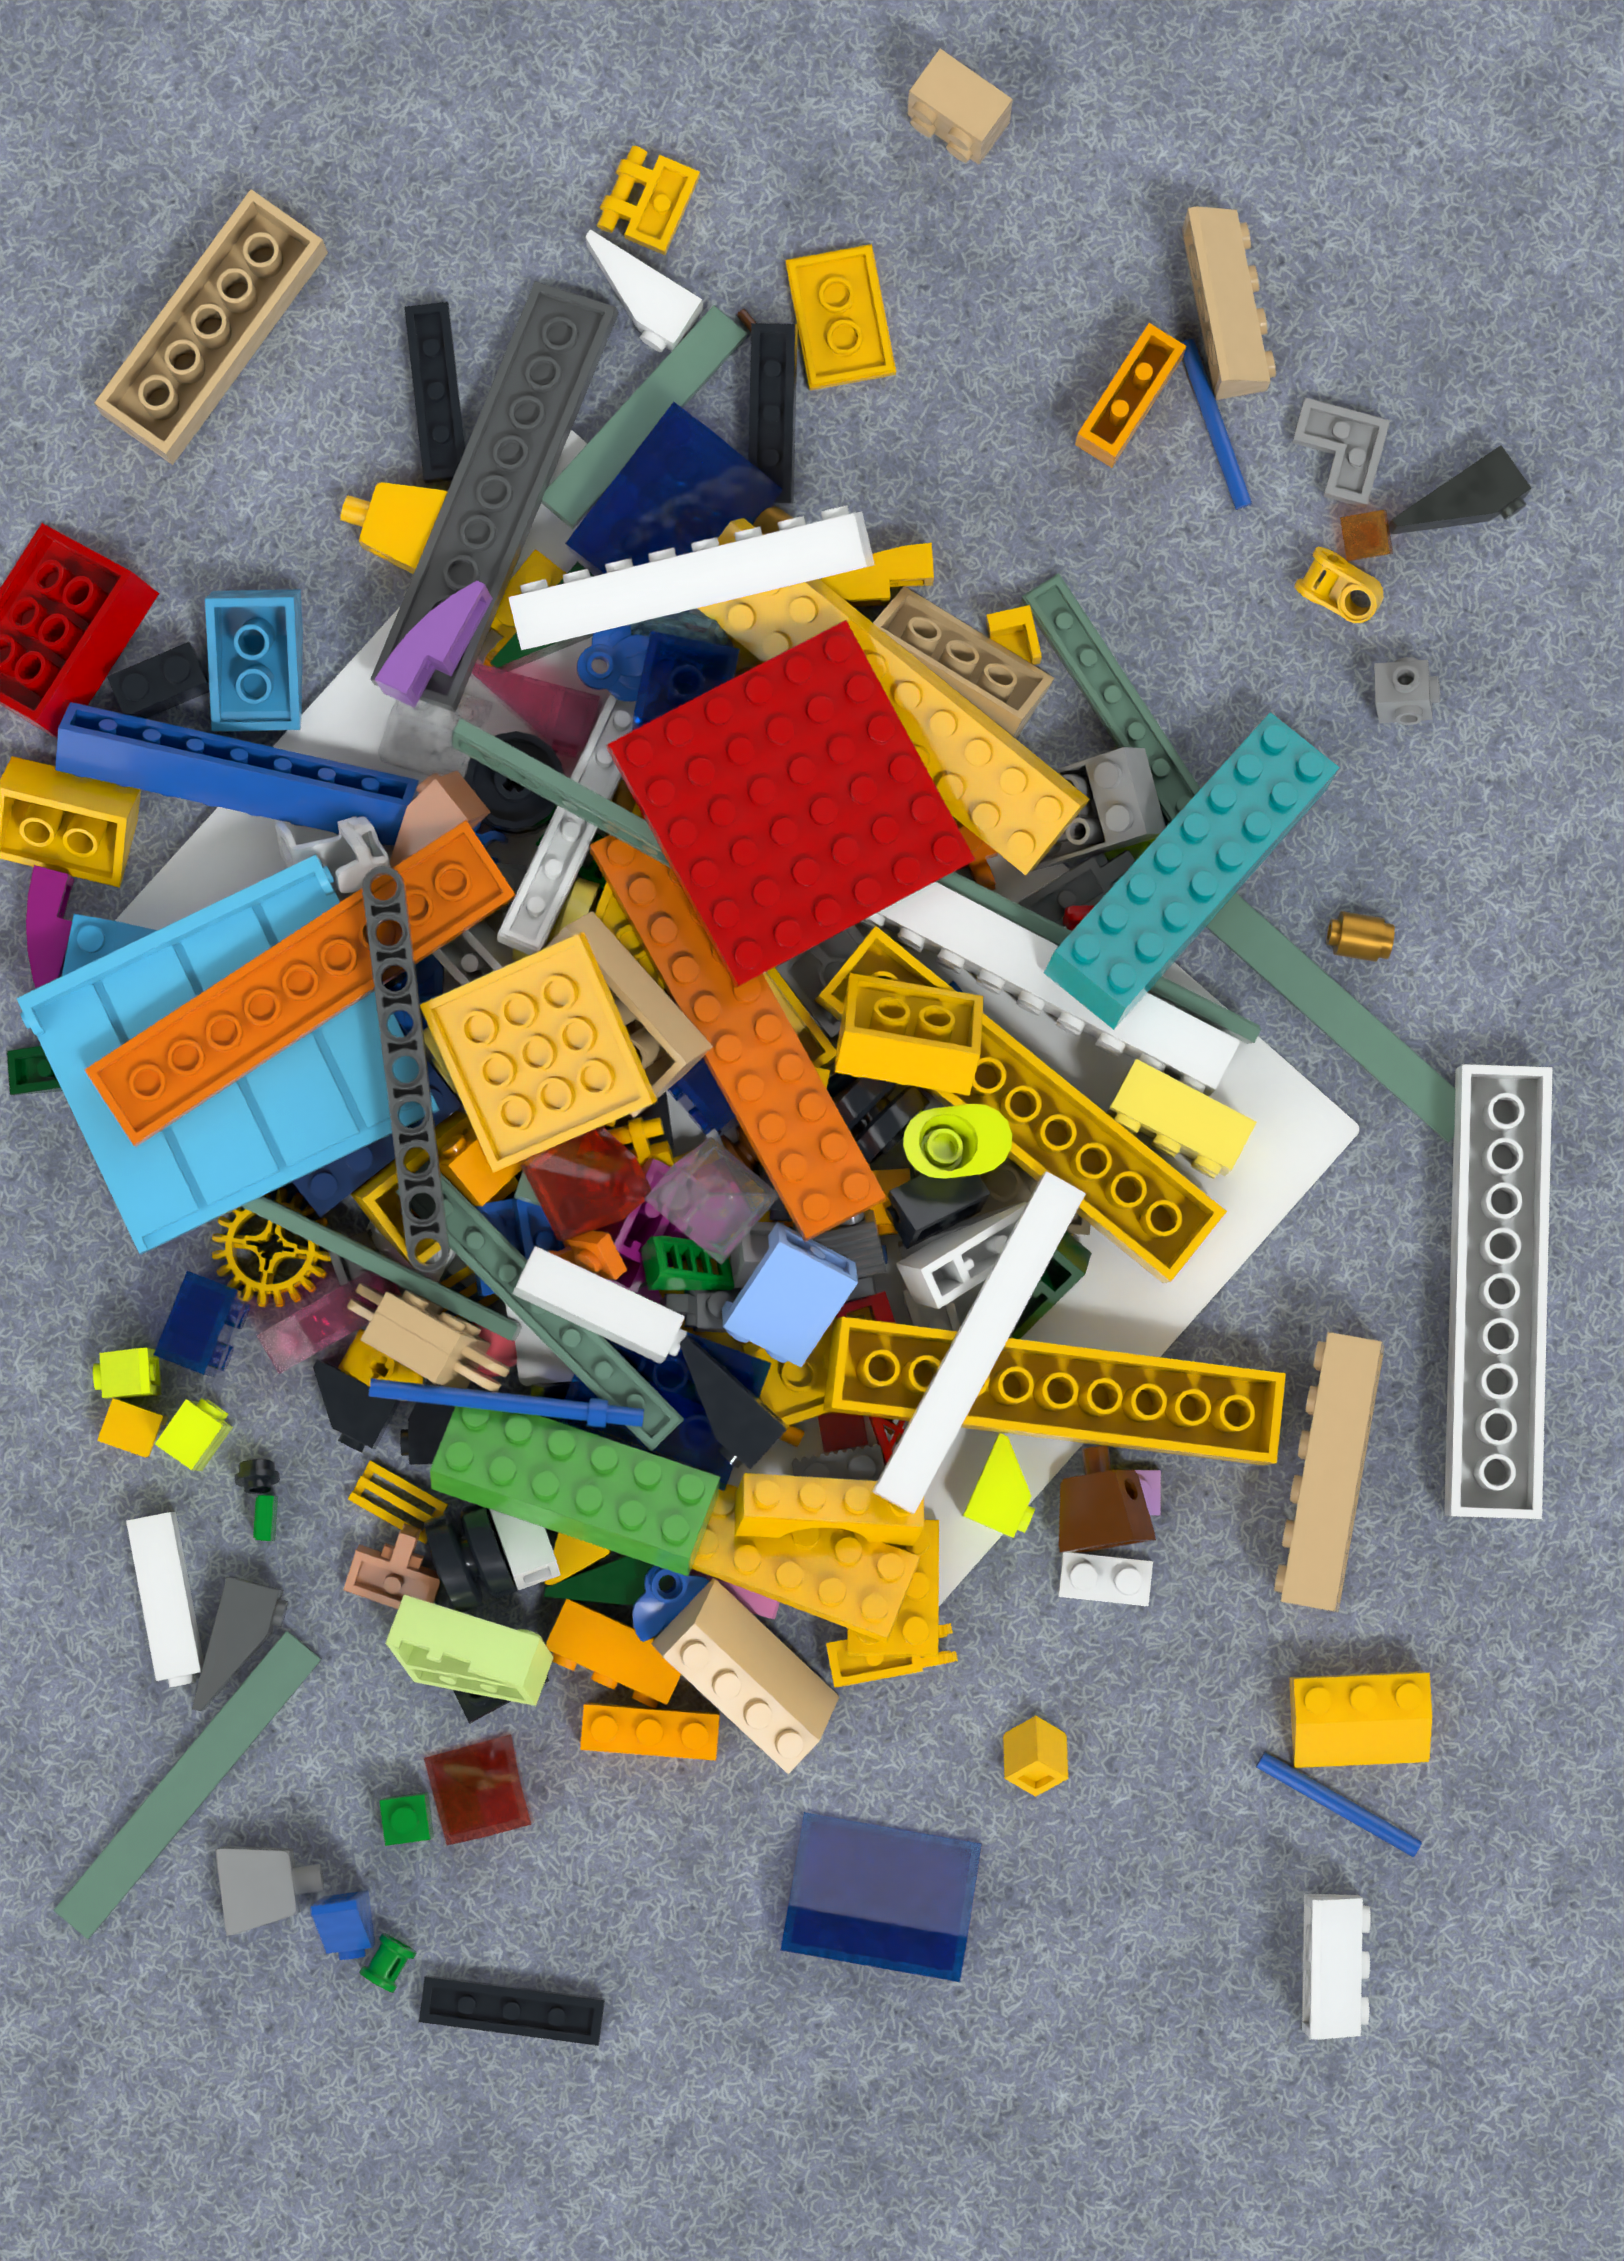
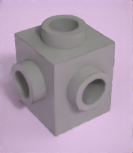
M1405 657L1395 662L1374 663L1375 703L1379 723L1397 722L1402 725H1414L1422 720H1433L1432 703L1440 702L1439 676L1430 675L1428 660Z

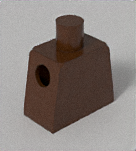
M1108 1446L1082 1449L1085 1475L1064 1478L1060 1483L1059 1552L1084 1553L1155 1541L1154 1528L1136 1471L1111 1470Z

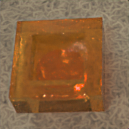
M1386 510L1340 517L1346 560L1348 562L1393 554Z

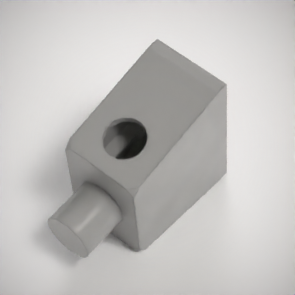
M223 1846L215 1849L226 1936L235 1935L296 1915L301 1912L299 1894L324 1891V1877L321 1864L295 1867L293 1848Z

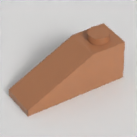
M458 771L441 777L438 773H434L417 786L416 790L419 795L406 808L390 859V868L400 864L465 820L474 829L490 813L489 809Z

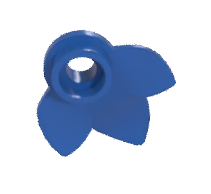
M631 624L596 632L592 635V646L586 648L578 658L577 674L582 683L591 689H607L616 699L623 702L639 701L650 696V688L643 675L658 663L664 648L662 644L651 637L639 634L631 635ZM596 659H601L606 662L608 670L602 674L596 673L592 669L591 663Z
M653 1565L646 1573L644 1579L645 1592L633 1606V1627L638 1638L644 1642L654 1637L661 1629L664 1630L710 1581L700 1576L689 1575L687 1577ZM665 1575H671L674 1579L673 1586L669 1590H661L659 1588V1580Z

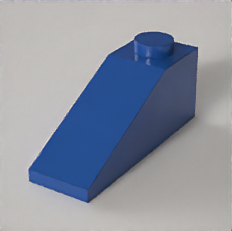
M368 1890L323 1896L310 1906L311 1915L326 1954L338 1952L339 1960L361 1958L366 1956V1948H372L375 1945Z

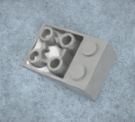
M1123 747L1055 770L1090 800L1032 871L1090 857L1102 852L1121 849L1160 835L1166 826L1145 748Z

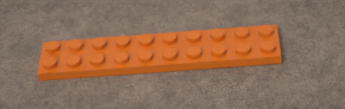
M612 835L590 844V853L671 1000L713 1046L703 1058L804 1242L884 1202L886 1196L764 975L762 974L737 988L735 987L671 868Z
M467 820L392 868L400 874L406 886L415 964L513 901L516 896ZM381 875L373 881L371 887L373 896L379 900L390 899L397 890L395 879L389 875ZM362 888L85 1069V1072L133 1146H139L375 991ZM387 920L380 924L377 929V937L380 943L385 946L397 944L402 937L401 925L394 920ZM397 965L387 968L383 974V984L391 981L406 970Z

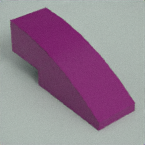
M34 865L28 891L26 935L32 978L37 989L62 977L72 921L64 919L75 879L69 874Z

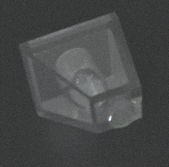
M710 1137L677 1161L645 1197V1200L717 1262L722 1264L778 1199L779 1195L714 1138Z

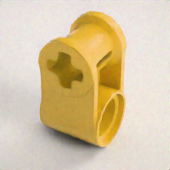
M1316 547L1313 551L1315 559L1304 578L1297 579L1294 584L1296 591L1306 599L1328 608L1349 622L1363 623L1368 621L1382 603L1384 592L1381 583L1375 577L1348 563L1337 553L1324 547ZM1325 570L1326 574L1322 581L1319 582L1318 580L1322 572ZM1354 590L1364 591L1371 600V606H1357L1353 603L1350 592Z
M363 1329L358 1330L338 1366V1369L365 1383L369 1387L371 1378L423 1383V1376L360 1340L365 1332Z

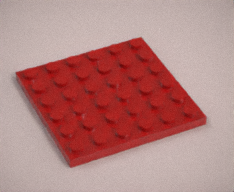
M847 620L606 745L609 754L736 988L976 860Z

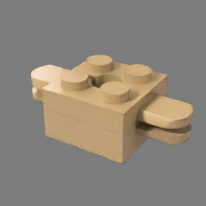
M359 1283L355 1291L378 1305L377 1310L355 1299H350L347 1308L370 1321L360 1340L433 1383L466 1389L470 1381H473L492 1392L499 1391L501 1384L477 1368L481 1365L503 1377L507 1376L510 1368L486 1354L491 1343L478 1336L481 1328L459 1316L455 1318L443 1312L444 1307L405 1290L402 1296L386 1292L384 1295L368 1285Z

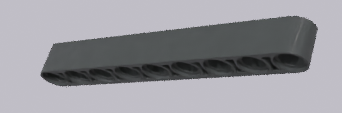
M379 866L371 869L366 874L362 890L406 1249L409 1262L414 1268L422 1272H433L446 1263L449 1257L450 1246L406 886L403 878L396 870L388 866ZM381 875L393 877L397 884L394 896L387 900L375 898L371 891L374 879ZM387 920L398 922L402 928L400 941L392 946L381 944L377 937L379 925ZM394 965L403 967L408 975L406 986L397 992L387 990L382 981L385 970ZM406 1011L412 1016L414 1021L413 1029L407 1036L396 1037L389 1031L388 1020L393 1013ZM404 1056L414 1058L419 1065L417 1078L409 1083L399 1081L394 1074L396 1061ZM410 1101L419 1103L425 1112L422 1124L416 1128L404 1126L399 1118L401 1107ZM414 1147L425 1149L430 1156L428 1169L420 1174L409 1171L405 1165V1155ZM420 1192L431 1195L436 1203L434 1214L427 1219L416 1217L410 1208L413 1196ZM432 1238L440 1244L442 1250L441 1257L436 1263L425 1264L417 1258L416 1246L420 1240Z

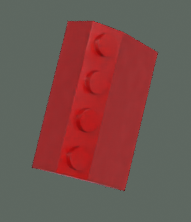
M41 523L0 587V705L57 739L58 727L70 702L89 705L159 593L132 571Z

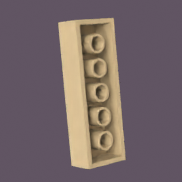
M250 189L94 402L101 415L173 465L328 254L323 239Z
M1328 1332L1326 1342H1317L1313 1368L1321 1371L1318 1387L1310 1385L1306 1404V1412L1309 1415H1313L1311 1431L1302 1430L1298 1457L1305 1459L1303 1476L1294 1475L1290 1502L1298 1504L1295 1521H1286L1282 1542L1283 1547L1290 1548L1287 1566L1279 1564L1274 1591L1282 1593L1281 1602L1339 1612L1385 1348L1382 1341Z

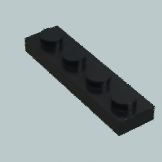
M448 302L405 306L423 479L425 483L451 481L466 448L450 306Z
M751 323L747 502L794 504L797 324Z
M426 1975L424 1978L419 2022L599 2046L605 1999Z

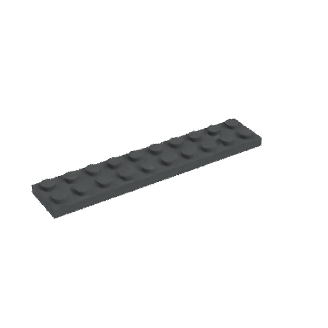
M537 281L534 282L371 676V681L374 685L378 686L375 678L389 655L421 619L454 593L475 581H479L485 584L492 597L488 609L452 676L435 669L419 699L420 701L456 712L537 515L545 491L548 488L619 313L615 306Z

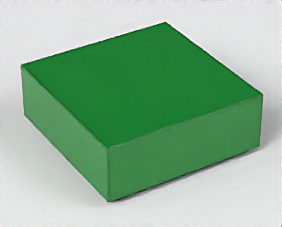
M258 1495L256 1497L253 1538L255 1540L275 1541L278 1496Z

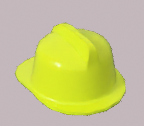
M965 1104L933 1108L920 1112L910 1120L904 1132L903 1148L907 1160L913 1167L928 1177L946 1179L979 1175L996 1169L1006 1160L1012 1148V1131L1005 1117L998 1110L987 1105Z

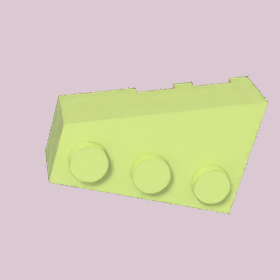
M403 1595L386 1640L389 1649L416 1683L534 1706L537 1705L554 1658L542 1641V1637L535 1632L526 1629L515 1630L408 1595Z

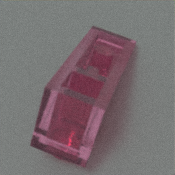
M474 664L471 678L541 740L551 744L556 754L576 758L577 752L583 753L598 720L602 706L600 696L486 665Z
M369 1270L256 1336L278 1374H281L370 1322L347 1308L350 1299H355L375 1310L378 1308L377 1304L355 1291L359 1283L368 1285L384 1295L386 1292L402 1296L395 1283Z

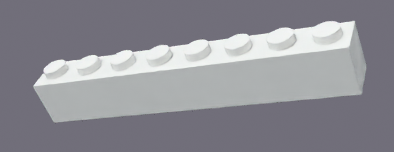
M842 506L822 511L823 521L811 524L805 523L804 516L777 522L779 531L762 535L761 527L734 533L736 542L719 546L718 538L716 537L691 543L693 552L676 556L675 549L671 548L648 554L650 563L633 567L632 559L630 558L605 564L607 573L591 577L589 569L562 575L564 584L548 587L546 579L520 585L522 594L508 598L521 650L873 566L875 564L863 513L849 514L848 506Z

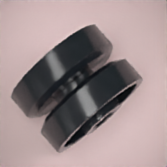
M513 731L494 736L565 775L562 763L552 747L536 735ZM473 758L470 759L465 779L490 811L482 820L484 824L494 831L517 838L535 835L548 827L558 805L527 788L518 792L514 787L510 792L509 785L513 780Z
M863 1077L836 1104L849 1131L852 1133L856 1128L861 1131L854 1140L869 1166L882 1153L887 1154L904 1137V1132L910 1120L924 1111L931 1103L915 1086L905 1088L890 1101L887 1097L898 1086L897 1083Z
M474 1503L463 1506L460 1518L465 1533L463 1537L456 1522L447 1513L424 1522L425 1532L431 1549V1557L443 1587L446 1588L454 1608L461 1613L481 1605L483 1595L478 1576H481L488 1592L496 1599L518 1592L491 1512L488 1508Z

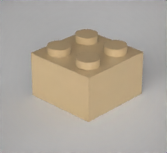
M939 49L909 90L908 116L912 118L910 124L918 132L929 138L935 134L947 142L946 149L954 157L965 163L971 159L979 165L1010 123L1013 99L945 51Z

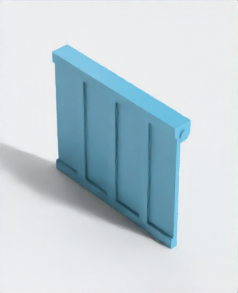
M317 855L309 857L16 998L22 1010L20 1013L21 1018L27 1029L31 1028L37 1036L139 1254L148 1252L392 1134L375 991L137 1147L133 1146L85 1072L86 1068L340 903L331 884L335 880L328 866H323ZM393 1013L388 1020L389 1031L396 1037H404ZM410 1056L399 1058L394 1065L395 1077L403 1083L412 1082L419 1074L417 1061ZM431 1092L433 1113H436L440 1109ZM410 1101L401 1107L399 1118L401 1123L407 1127L425 1118V1112L419 1103Z

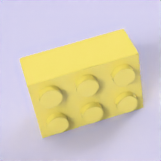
M1135 1059L1106 1112L1110 1117L1114 1118V1121L1118 1122L1134 1136L1139 1131L1152 1138L1151 1146L1156 1150L1173 1158L1176 1154L1181 1153L1192 1159L1193 1162L1190 1167L1213 1179L1218 1174L1226 1176L1232 1171L1257 1123L1138 1059Z

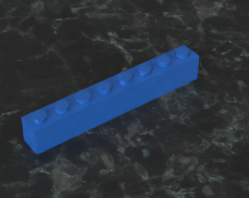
M70 702L58 727L56 771L73 774L77 777L110 782L122 787H132L159 793L166 797H177L195 801L207 806H217L244 812L251 816H262L289 822L296 826H307L329 831L339 835L338 821L355 816L357 818L366 817L373 825L381 845L395 846L406 808L417 797L416 788L419 784L417 779Z

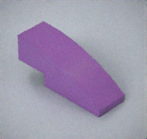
M475 581L454 593L431 610L406 634L389 655L375 678L383 694L415 708L435 669L452 676L492 601V597L484 583Z

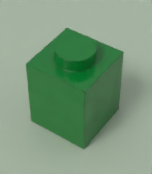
M428 1792L386 1797L379 1800L385 1846L431 1840L434 1837Z

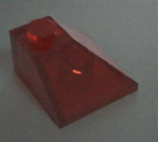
M603 1126L535 1154L521 1165L557 1239L560 1241H565L623 1220L654 1194L636 1156Z
M511 1734L424 1758L447 1845L488 1837L534 1823Z

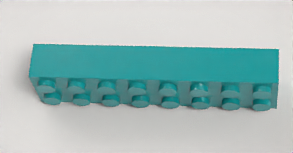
M1270 712L1054 951L1044 974L1114 1030L1326 792L1340 767Z

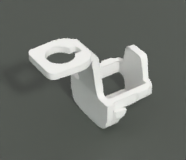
M355 816L338 821V836L296 845L292 833L283 821L275 823L281 856L288 868L314 855H317L323 866L327 865L329 869L342 866L335 873L337 887L341 893H351L360 890L363 887V880L366 874L371 869L379 866L390 867L389 856L380 844L373 825L366 817L357 818Z

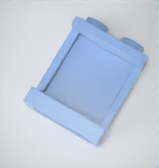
M777 1222L768 1235V1251L733 1303L726 1301L723 1305V1328L726 1329L729 1335L740 1342L747 1343L750 1341L764 1348L768 1355L779 1362L786 1363L789 1361L802 1367L858 1284L856 1263L812 1239L804 1242L800 1233Z

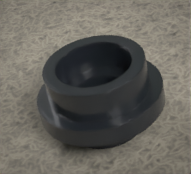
M253 1459L239 1463V1472L234 1476L235 1484L244 1487V1492L250 1494L271 1491V1485L277 1484L280 1481V1474L278 1471H275V1463L266 1459Z

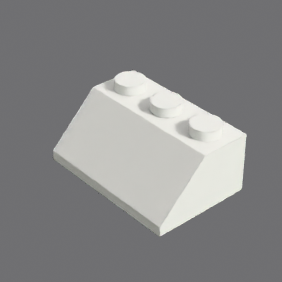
M1304 1894L1302 2031L1310 2039L1320 2040L1361 2036V2025H1368L1369 1999L1368 1997H1361L1362 1979H1369L1370 1973L1369 1951H1362V1933L1370 1932V1906H1363V1898L1359 1895Z

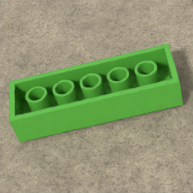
M455 1406L430 1469L431 1489L687 1577L690 1574L718 1499L720 1485L719 1476L539 1415Z

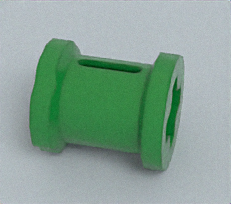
M382 1933L379 1937L381 1945L369 1965L363 1966L359 1973L375 1985L394 1993L397 1988L396 1979L407 1960L414 1959L417 1952L391 1935Z

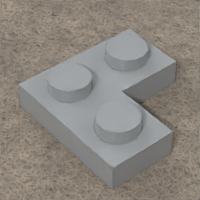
M1304 398L1292 443L1334 454L1323 497L1363 508L1367 507L1390 420Z

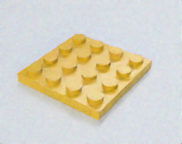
M584 932L420 1004L493 1173L657 1102L654 1091Z

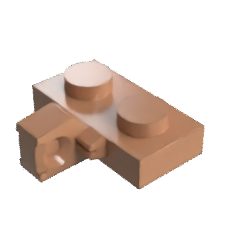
M404 1523L395 1546L385 1543L382 1552L359 1544L343 1590L395 1609L399 1608L403 1595L435 1604L441 1585L437 1571L421 1566L424 1556L414 1553L421 1529Z

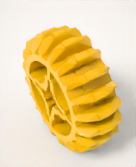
M283 1187L278 1189L276 1200L274 1201L308 1218H312L317 1213L311 1205H308L303 1211L300 1210L304 1202L302 1194L296 1193L289 1204L286 1203L288 1197L287 1189ZM271 1193L264 1195L271 1199ZM241 1207L231 1211L237 1216L233 1222L226 1217H219L218 1223L229 1228L227 1235L220 1233L212 1235L213 1241L225 1243V1250L212 1252V1258L215 1260L227 1259L228 1264L221 1266L216 1272L220 1277L228 1276L231 1273L234 1274V1277L226 1286L229 1291L233 1292L242 1284L245 1285L241 1293V1300L249 1302L255 1291L259 1292L257 1298L258 1306L265 1308L269 1302V1295L274 1294L276 1307L282 1308L285 1306L284 1293L289 1292L292 1300L298 1303L302 1301V1295L298 1290L299 1286L303 1285L311 1293L317 1290L316 1285L308 1279L312 1273L320 1278H326L327 1272L316 1265L319 1259L326 1262L331 1261L330 1253L320 1251L319 1245L309 1240L308 1247L291 1243L286 1238L285 1228L269 1220L266 1229L257 1236L240 1235L246 1223L257 1215L247 1209L242 1210ZM326 1218L315 1220L324 1226L329 1224ZM276 1234L280 1237L277 1242L283 1243V1246L288 1249H294V1252H276L269 1261L265 1258L268 1253L262 1251V1248L251 1245V1243L263 1244V1242H270L272 1235ZM237 1248L253 1251L257 1254L260 1260L259 1271L261 1272L259 1283L251 1279L242 1269L237 1256ZM287 1259L305 1260V1263L296 1275L282 1283L273 1284L274 1276L277 1275L279 1265Z

